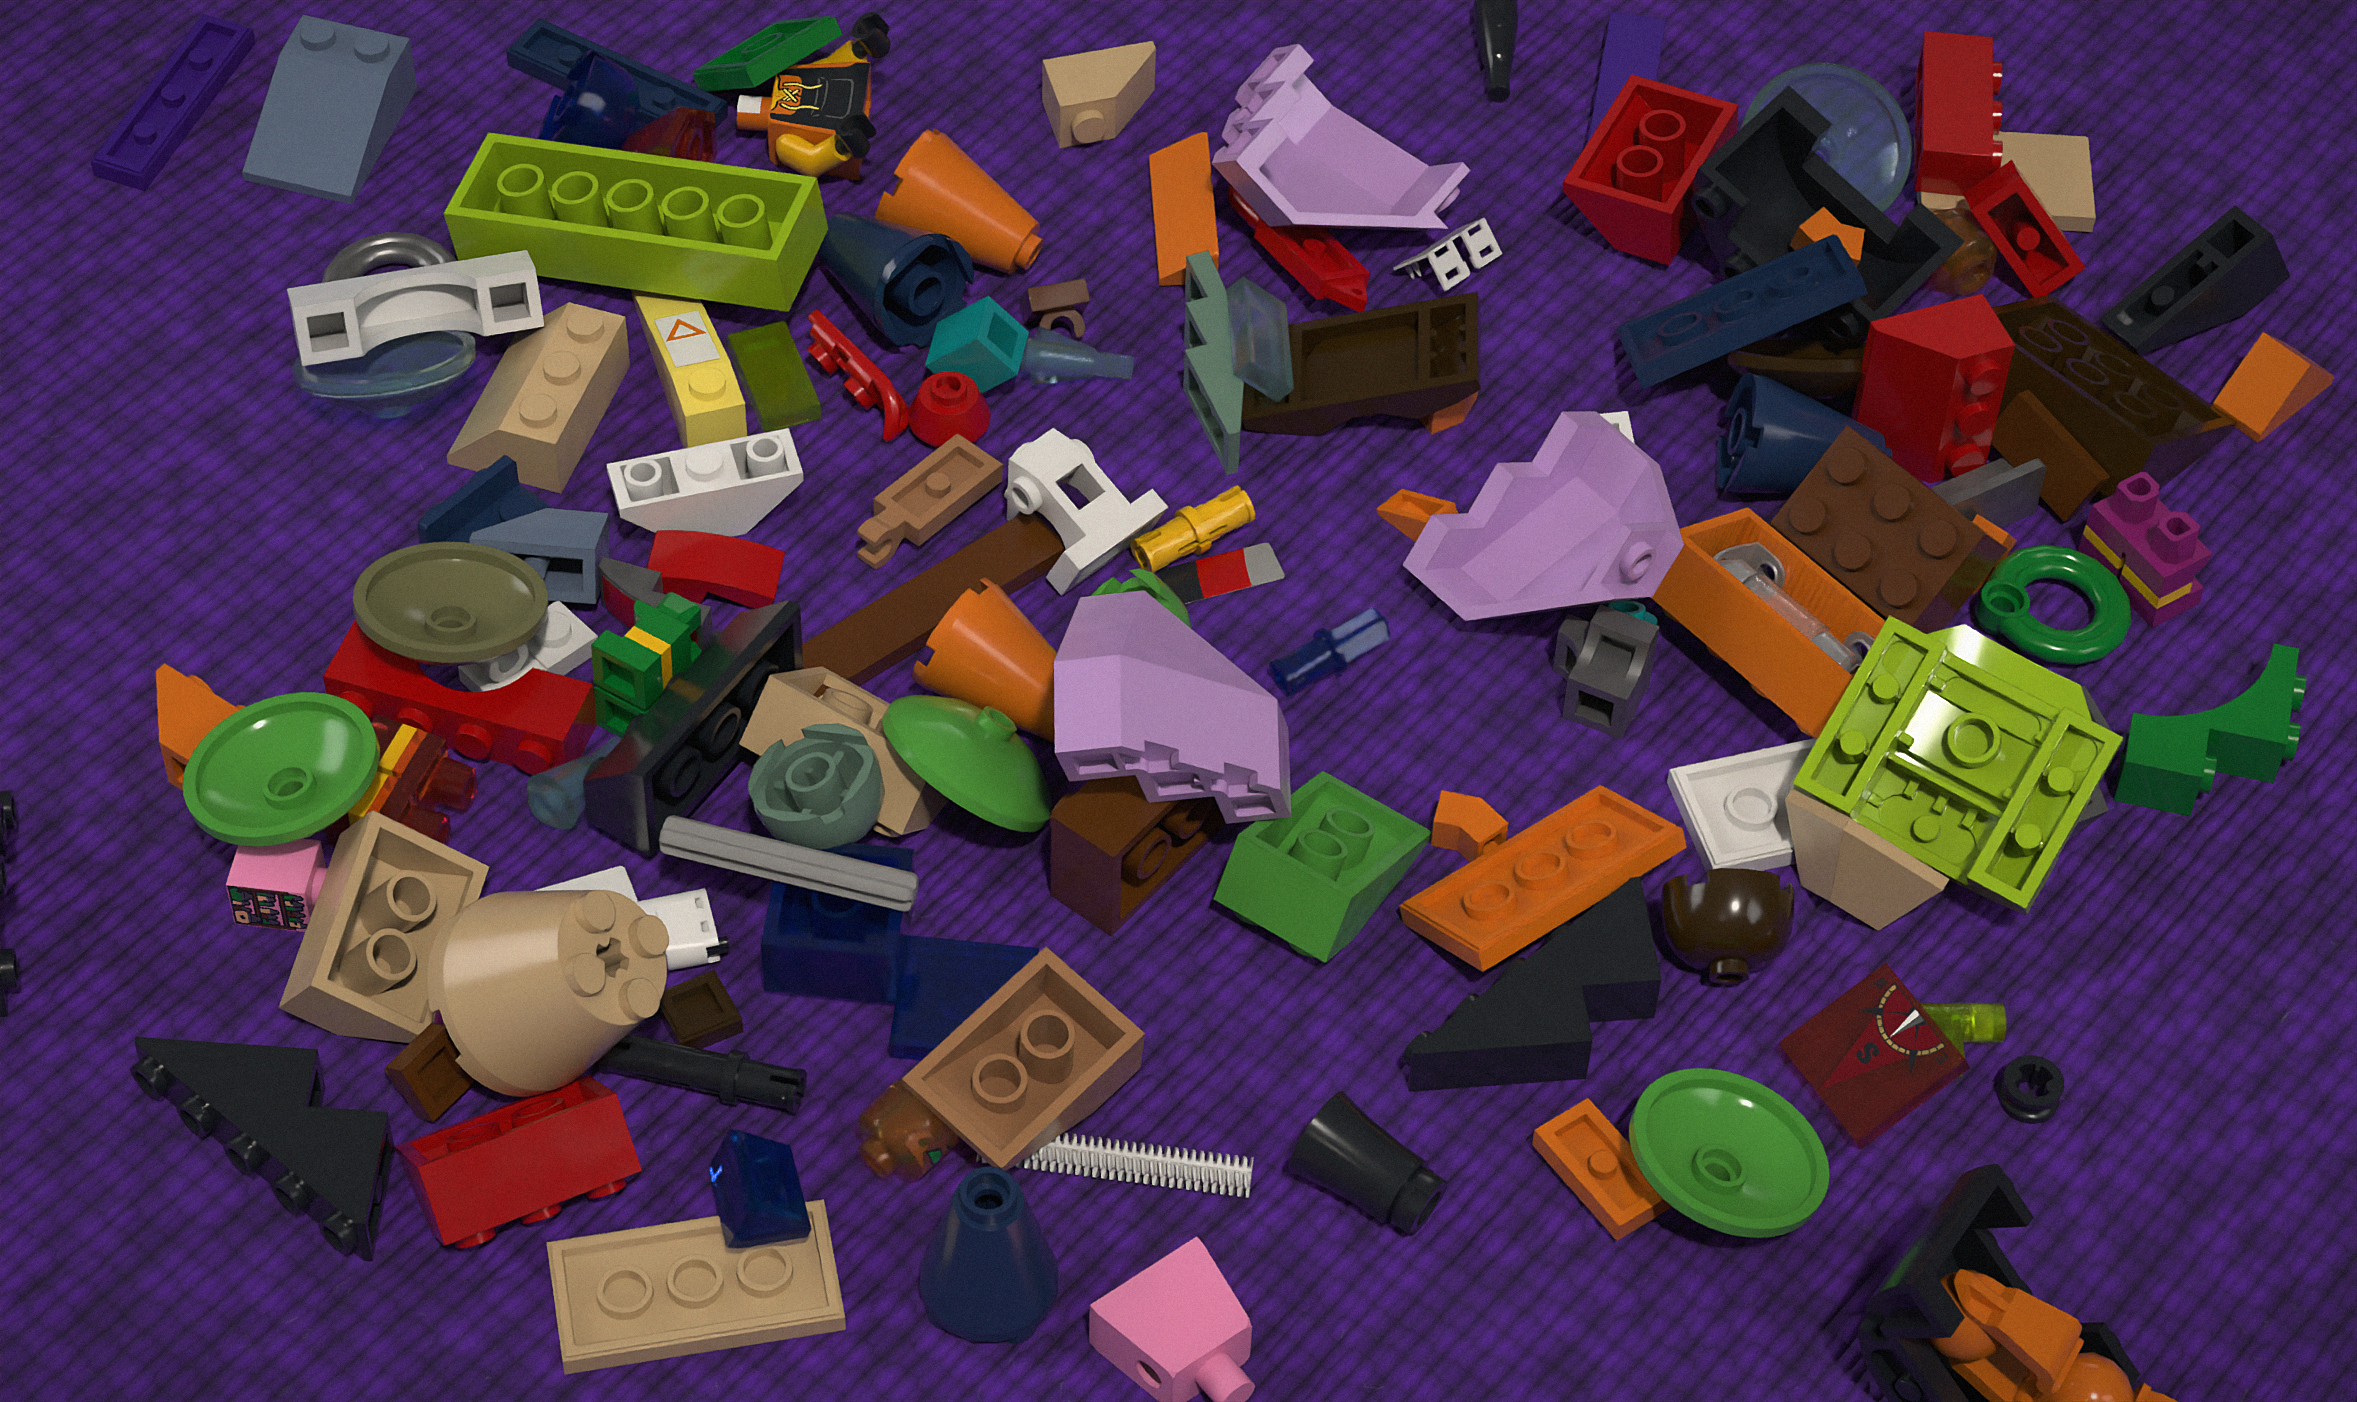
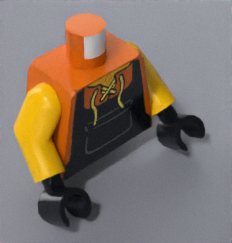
M866 13L855 22L852 29L853 37L857 42L849 40L827 58L809 64L791 65L776 74L772 97L740 95L737 105V129L768 132L769 160L775 165L790 167L804 176L818 178L825 174L851 180H860L863 157L870 150V142L867 139L873 138L877 133L876 128L869 120L872 107L871 63L867 62V55L869 54L873 58H882L889 53L891 43L890 39L886 36L889 32L888 24L878 13Z

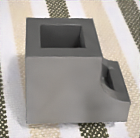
M1601 604L1591 622L1568 614L1558 631L1553 671L1567 681L1562 717L1621 739L1650 686L1659 626Z

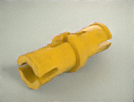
M1235 485L1204 504L1194 508L1185 506L1177 510L1174 514V519L1132 539L1130 547L1139 567L1154 574L1171 562L1192 552L1196 555L1204 553L1211 548V542L1234 529L1254 521V506L1244 490L1241 491L1240 486Z

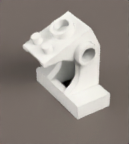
M1052 428L1033 442L1024 443L1009 458L1008 486L1004 493V497L1007 499V520L1010 521L1021 513L1031 514L1036 510L1042 513L1058 531L1066 550L1062 553L1046 578L1061 596L1128 549L1132 539L1151 531L1168 508L1153 489L1130 504L1095 463L1094 456L1087 445L1078 439H1069L1055 428ZM1066 483L1077 488L1090 503L1078 510L1061 490L1060 484Z

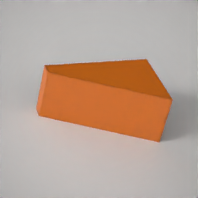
M1405 489L1399 490L1376 508L1380 517L1414 542L1419 538L1431 515L1458 514L1455 502Z

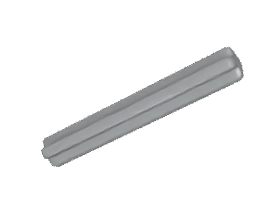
M675 815L666 818L660 832V850L667 855L903 912L912 909L918 895V876L915 873Z

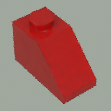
M2010 160L1963 193L1971 212L2034 298L2048 295L2086 268L2013 160Z

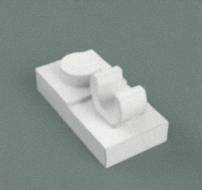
M556 601L548 606L546 620L542 628L532 639L515 651L498 659L479 664L458 666L460 681L470 691L482 692L504 687L518 680L532 668L564 676L592 657L591 644L598 636L564 604Z

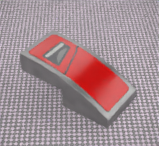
M602 557L598 565L602 606L615 620L630 630L635 625L634 603L637 599L655 608L666 596L663 592L662 573ZM695 603L701 608V624L693 631L690 638L702 650L708 638L713 634L712 611L710 606Z

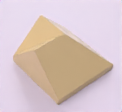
M1791 789L1786 797L1785 802L1800 885L1830 901L1874 929L1881 930L1943 891L1949 881V878L1850 817L1794 789Z

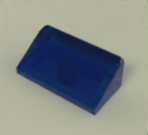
M729 1128L709 1166V1174L725 1245L728 1248L738 1249L808 1237L812 1228L790 1145Z

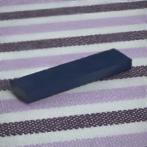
M540 18L506 51L508 66L695 150L728 117L727 101Z

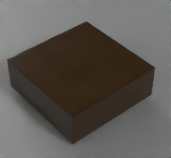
M715 970L664 990L657 1013L675 1044L703 1049L743 1033L742 1017Z

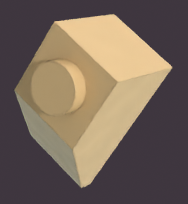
M1153 41L1042 60V102L1059 148L1116 138L1155 90L1156 47Z

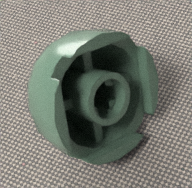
M839 723L814 724L801 729L805 737L804 739L795 741L785 747L782 739L771 745L754 764L748 781V790L758 818L776 840L833 853L848 848L866 836L878 821L884 801L885 787L879 760L859 730Z

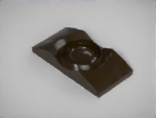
M1472 292L1245 332L1242 422L1245 429L1273 434L1322 436L1351 418L1384 414L1421 419L1481 390V314L1478 293Z

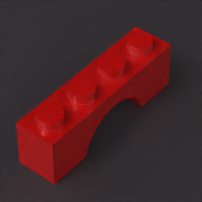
M354 620L323 675L326 694L346 699L355 704L367 715L375 729L397 734L402 724L417 728L420 743L426 742L456 750L473 759L485 758L515 766L537 776L548 775L569 781L597 726L593 683L532 668L518 680L494 690L482 692L453 690L429 678L422 671L418 662L399 657L378 645L361 630L356 620Z

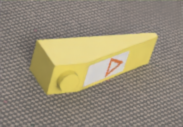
M631 289L632 298L683 449L746 437L745 402L731 362L701 300Z

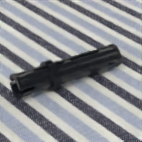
M627 1034L599 1059V1069L602 1072H615L718 1094L722 1102L737 1105L741 1100L787 1109L789 1112L794 1113L798 1112L802 1104L801 1099L796 1098V1094L804 1097L807 1083L805 1069H793L750 1060L749 1053L746 1051L734 1049L727 1055L633 1034Z

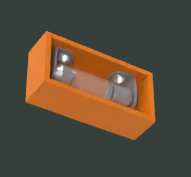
M1748 507L1680 528L1684 546L1651 598L1662 607L1666 616L1675 622L1681 623L1706 644L1707 650L1713 656L1727 662L1747 679L1756 693L1770 699L1795 720L1797 727L1803 733L1818 739L1865 658L1861 652V644H1864L1869 651L1886 621ZM1768 565L1774 571V581L1771 580L1767 573Z

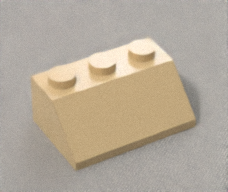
M571 302L544 315V327L516 332L448 452V464L478 472L481 469L488 468L502 456L507 455L517 463L519 483L562 493L630 368L626 317Z
M823 666L769 675L739 743L758 754L756 762L771 745L782 739L785 747L795 741L804 739L805 737L801 730L814 724L839 723L859 730L879 760L885 796L878 821L872 827L873 830L890 837H899L900 835L926 829L950 800L919 776L890 743L882 725L883 714L890 706V703ZM822 684L831 687L827 688L825 693L818 698L813 695Z
M374 810L370 811L342 832L338 838L279 1008L339 1036L411 1043L432 1022L434 1023V1012L430 1010L427 993V967L434 940L447 919L456 916L463 908L479 899L489 866Z

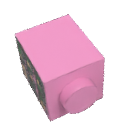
M302 839L288 844L267 847L238 845L226 882L234 923L305 932L328 869L325 865L321 841Z

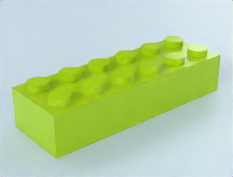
M489 132L444 212L458 261L527 250L536 268L537 276L789 312L828 231L817 177Z

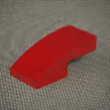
M657 530L652 540L645 568L662 573L663 592L666 594L674 592L691 602L701 604L707 592L756 609L771 605L774 601L785 552L763 544L720 534L683 530Z

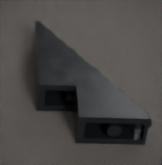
M1630 878L1609 896L1592 905L1591 909L1574 923L1566 921L1559 925L1550 934L1542 948L1528 959L1519 957L1511 962L1502 972L1497 983L1480 996L1478 994H1471L1456 1007L1451 1018L1434 1032L1424 1031L1418 1034L1406 1047L1402 1056V1061L1410 1067L1408 1091L1416 1092L1586 1079L1593 1042L1589 1023L1655 1018L1662 979L1641 878Z
M135 1037L134 1044L139 1061L130 1068V1072L135 1082L148 1096L158 1099L162 1095L176 1107L180 1118L193 1133L200 1137H204L207 1134L211 1135L223 1145L227 1157L237 1169L248 1176H251L254 1172L270 1184L275 1197L288 1211L295 1215L303 1211L317 1222L324 1238L338 1252L347 1254L351 1250L363 1261H373L395 1154L388 1112L321 1108L326 1087L318 1049Z

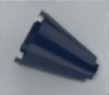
M841 212L827 221L828 231L817 252L820 261L880 333L892 343L905 347L904 344L913 343L919 347L931 345L937 322L966 308L968 303L961 298L966 281L973 285L974 269L970 254L956 240L947 235L852 212Z
M1746 373L1743 374L1735 386L1724 417L1732 418L1733 420L1728 438L1719 436L1715 466L1716 482L1719 488L1731 491L1734 494L1794 493L1846 425L1867 438L1891 458L1892 449L1885 447V437L1882 433L1765 375Z

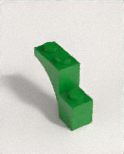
M2274 643L2266 668L2258 680L2237 698L2214 709L2178 716L2133 713L2121 751L2114 801L2190 817L2198 792L2210 793L2215 772L2274 784L2281 760L2293 761L2299 741L2301 724L2290 722L2291 712L2299 713L2307 680L2306 676L2296 674L2299 648Z

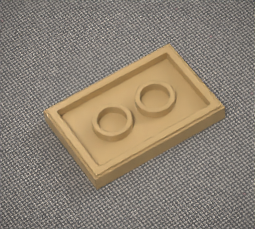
M1999 131L1998 136L1993 135V140L2003 142L2001 167L2010 160H2013L2061 230L2093 231L2096 214L2088 137ZM1917 192L1918 204L1921 202L1945 224L1982 226L1971 212L1964 196Z

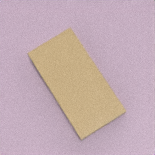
M824 1199L546 1242L565 1375L846 1330L844 1308Z

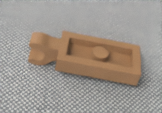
M957 433L873 498L874 517L866 520L857 530V536L868 544L857 552V557L872 568L878 569L892 558L903 538L906 537L917 546H920L1002 481L1003 464Z

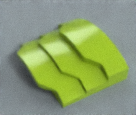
M1889 615L1792 784L1796 791L1850 817L1949 878V880L2027 916L2058 862L2059 854L2089 804L2092 794L2122 744L2123 737L2092 721L2080 684L2028 660L1964 624L1925 634Z

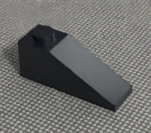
M2234 206L2105 313L2100 320L2104 327L2135 353L2141 355L2246 314L2286 281L2290 274L2273 235L2237 206Z

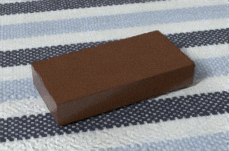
M2030 390L2018 393L1997 418L1991 444L2014 468L2036 458L2042 461L2047 470L2040 497L2064 522L2075 518L2110 478L2108 473Z

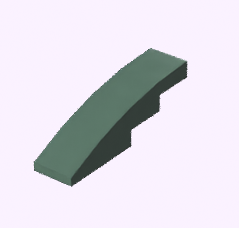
M1208 250L1186 256L1185 299L1187 302L1185 304L1184 330L1186 350L1184 355L1183 392L1226 475L1238 472L1244 382L1240 339L1227 291Z

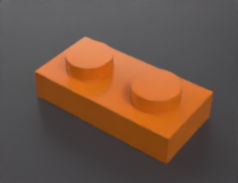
M1589 1098L1534 1130L1533 1147L1616 1241L1671 1208L1644 1177L1634 1158L1631 1145Z

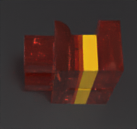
M377 714L372 721V725L380 747L378 769L372 783L361 799L341 819L325 829L328 845L336 847L340 834L372 810L446 845L451 832L450 817L447 814L434 811L438 802L462 810L468 808L478 790L475 768L449 758L445 738Z

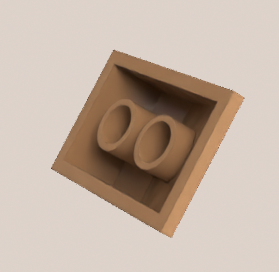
M1045 947L902 1078V1085L990 1165L1007 1171L1091 1115L1141 1068L1145 1033L1049 948Z

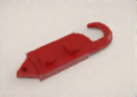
M1231 184L1229 185L1227 199L1232 209L1255 231L1254 238L1316 300H1334L1357 312H1364L1367 303L1366 287L1370 272L1325 228L1269 227Z

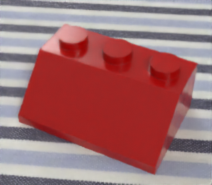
M1631 74L1564 179L1563 192L1615 250L1670 266L1698 220L1691 204L1697 170L1737 133L1739 105Z
M1983 293L1870 322L1861 366L1862 372L1857 385L1851 418L1882 433L1885 437V447L1892 449V458L1919 480L1928 483L1958 477L1987 463L2015 344Z
M588 1074L575 1079L563 1087L536 1096L525 1097L394 1146L432 1234L444 1246L454 1243L457 1249L472 1247L488 1241L496 1235L494 1227L519 1217L524 1224L549 1218L561 1211V1201L585 1193L588 1199H594L617 1192L626 1186L625 1177L642 1171L617 1094Z

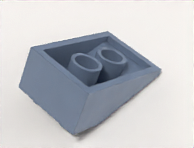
M302 15L280 52L242 171L243 179L249 182L352 205L417 90L410 38Z

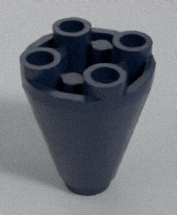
M981 1167L968 1173L956 1188L921 1261L920 1293L926 1305V1314L929 1322L938 1329L946 1330L971 1341H1005L1010 1344L1027 1341L1034 1335L1037 1325L1047 1317L1058 1296V1262L1020 1185L1009 1173L996 1167Z

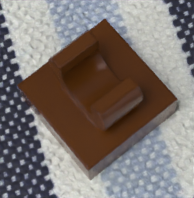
M1084 278L1027 288L1020 301L1024 324L1039 323L1037 338L1043 348L1050 347L1053 343L1051 324L1054 322H1064L1069 326L1073 343L1081 341L1085 332V323L1081 315L1090 302L1086 280Z
M433 1022L384 1068L393 1086L399 1094L405 1097L417 1118L434 1122L476 1081L455 1061L461 1053L452 1041L445 1025Z

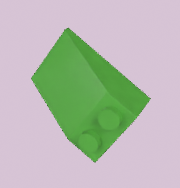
M1322 771L1291 794V817L1258 820L1238 834L1214 900L1233 910L1234 914L1243 922L1261 926L1288 941L1296 952L1307 957L1317 958L1326 963L1354 940L1428 844L1432 831Z

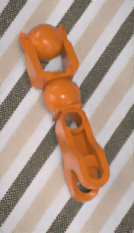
M1960 1269L1958 1272L1938 1278L1965 1318L1951 1338L1925 1339L1937 1351L1946 1356L1952 1368L1990 1402H2177L2165 1394L2152 1391V1387L2144 1382L2132 1390L2127 1374L2113 1360L2094 1352L2079 1353L2084 1344V1340L2079 1338L2082 1325L2072 1315L2019 1288L2005 1287L1995 1279L1974 1270Z

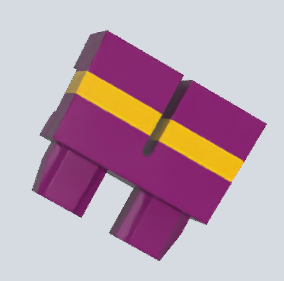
M2139 472L2119 482L2113 495L2092 505L2077 551L2095 558L2117 577L2130 599V606L2153 628L2200 604L2204 587L2194 575L2207 564L2212 556V552L2198 539L2201 526L2187 512L2176 510L2171 512L2158 499L2160 485L2147 472Z

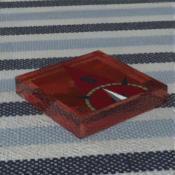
M1884 963L1779 1042L1784 1053L1860 1149L1864 1148L1970 1068L1966 1059L1887 963Z

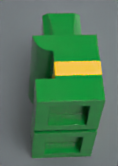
M669 592L655 608L637 599L634 603L635 625L623 637L606 629L591 644L593 682L596 684L594 687L597 726L622 739L630 722L637 715L646 714L662 697L669 680L676 673L685 672L701 655L702 650L690 638L693 631L701 624V608L674 592Z

